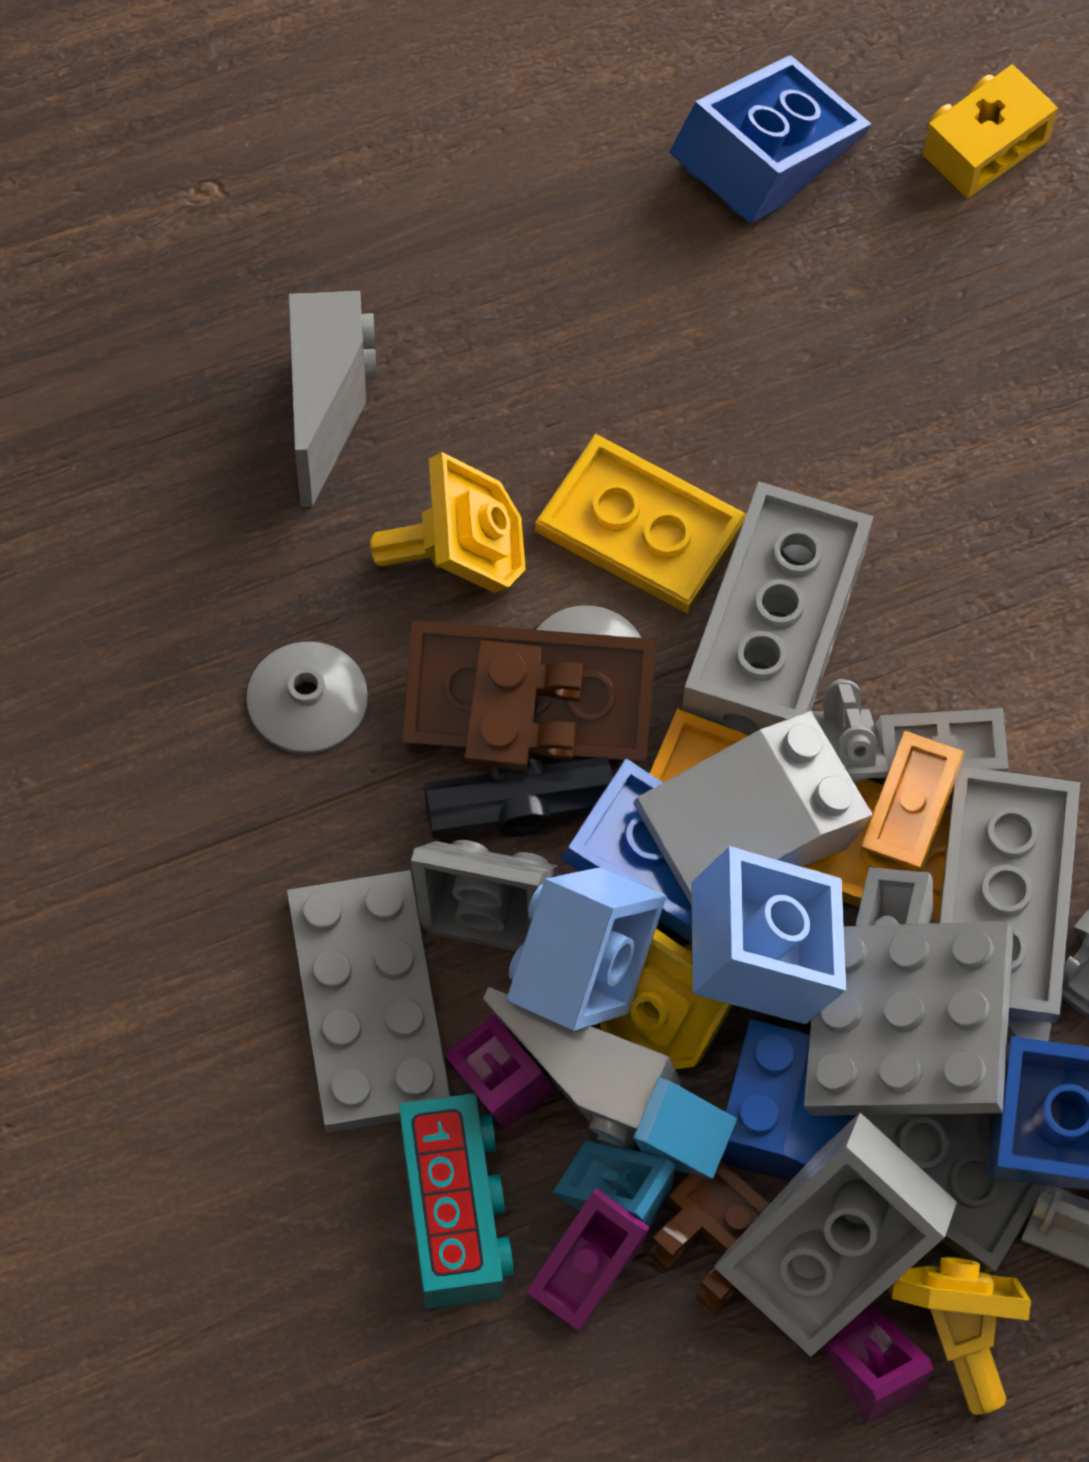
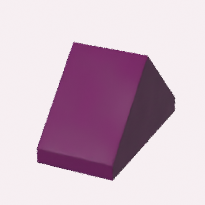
M492 1015L444 1054L505 1131L555 1091L540 1068L495 1015Z
M873 1303L868 1305L822 1346L866 1423L923 1393L934 1371L930 1358Z

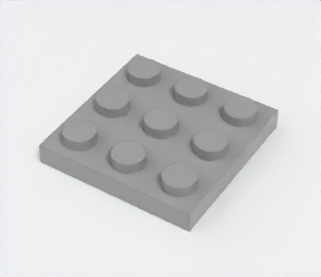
M984 921L843 926L846 991L811 1020L804 1107L810 1116L858 1115L859 1113L863 1115L1003 1113L1013 930L1009 922Z

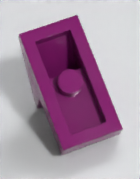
M596 1188L526 1290V1293L579 1331L591 1317L618 1275L635 1258L650 1227Z

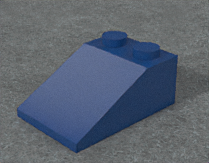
M789 55L695 101L669 153L686 167L690 175L706 184L727 203L734 213L744 217L751 224L785 205L867 133L871 123L794 57Z
M750 1019L726 1113L737 1118L721 1161L726 1165L791 1181L824 1145L857 1116H810L805 1109L804 1099L810 1034Z
M1015 1036L1010 1037L1007 1041L1003 1113H993L986 1177L1050 1187L1089 1189V1047Z

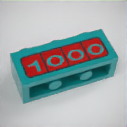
M476 1093L399 1103L400 1126L425 1309L502 1299L503 1277L514 1276L509 1237L497 1238L494 1215L505 1213L500 1174L491 1176L487 1174L485 1153L496 1151L491 1113L479 1114Z

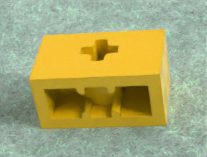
M1012 64L995 77L992 75L983 77L974 85L967 97L954 106L951 104L942 106L932 115L926 126L928 131L923 156L969 199L1050 140L1058 107Z

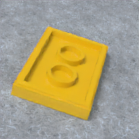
M595 434L536 520L535 532L680 611L689 614L738 539L746 513Z

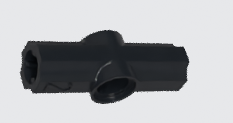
M607 756L543 766L540 761L529 758L527 771L490 768L487 774L424 783V793L432 839L496 829L504 836H528L545 830L551 825L552 821L589 816L613 779Z

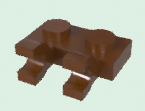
M480 640L465 764L527 771L529 754L572 760L575 742V723L545 721L535 724L533 721L537 695L580 702L583 664L553 662L541 665L542 647Z
M720 1160L713 1179L689 1174L668 1195L666 1205L677 1215L653 1237L652 1243L655 1245L649 1250L648 1255L667 1272L683 1256L694 1239L700 1235L723 1256L768 1207L769 1203ZM714 1268L701 1281L700 1286L702 1289L697 1294L696 1299L711 1313L716 1315L738 1289Z

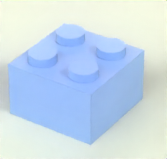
M729 846L691 882L693 994L807 1024L846 991L841 878Z
M601 867L546 878L544 883L536 889L529 904L528 917L532 921L525 943L518 948L510 963L509 978L512 980V984L506 1001L573 1031L627 1015L667 895Z

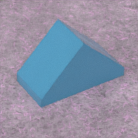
M658 1077L634 1139L641 1152L668 1158L676 1165L675 1171L713 1179L737 1118L675 1083Z
M585 1140L553 1193L560 1200L580 1211L592 1192L597 1188L650 1227L666 1202L668 1195L671 1193L676 1165L665 1157Z

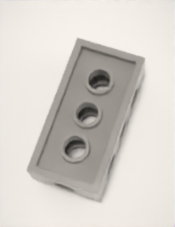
M758 481L684 687L683 711L751 735L762 728L812 710L866 552L874 516Z

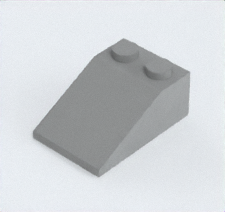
M360 291L289 294L295 455L301 507H313L366 403L365 379H377L374 314H362Z
M811 711L754 732L638 796L633 802L691 906V882L729 846L802 867L846 850L873 815Z
M457 840L452 844L435 841L415 848L411 859L422 933L514 952L526 940L532 921L528 917V908L533 894L544 883L546 878L559 876L558 865L549 864L545 858L528 852H518L513 856L489 852L483 845L468 840Z
M488 987L483 998L487 1005L519 1045L590 1124L589 1129L599 1134L597 1140L603 1144L634 1150L638 1146L634 1135L658 1077L669 1080L678 1086L681 1084V1080L670 1058L591 1026L573 1031L506 1001L508 994Z
M859 1113L810 1159L717 1261L714 1268L811 1357L945 1238L957 1202L862 1113Z

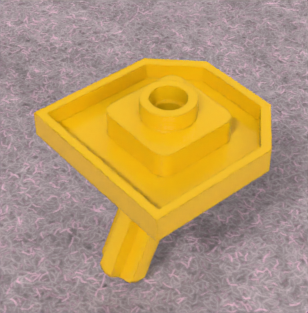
M443 452L429 458L432 508L422 512V524L374 533L370 539V549L375 564L383 567L430 558L436 568L445 569L493 593L510 587L526 570L522 518L500 481Z
M656 929L629 1013L601 1022L600 1026L604 1032L668 1056L675 1069L694 1067L702 1060L733 1005L693 994L692 943L689 942L685 947H682Z
M941 1258L940 1267H911L888 1288L892 1299L930 1309L945 1356L948 1361L952 1360L968 1410L973 1415H981L1001 1408L1006 1404V1395L990 1347L994 1345L997 1317L1029 1320L1031 1299L1018 1278L979 1272L980 1263L960 1258Z

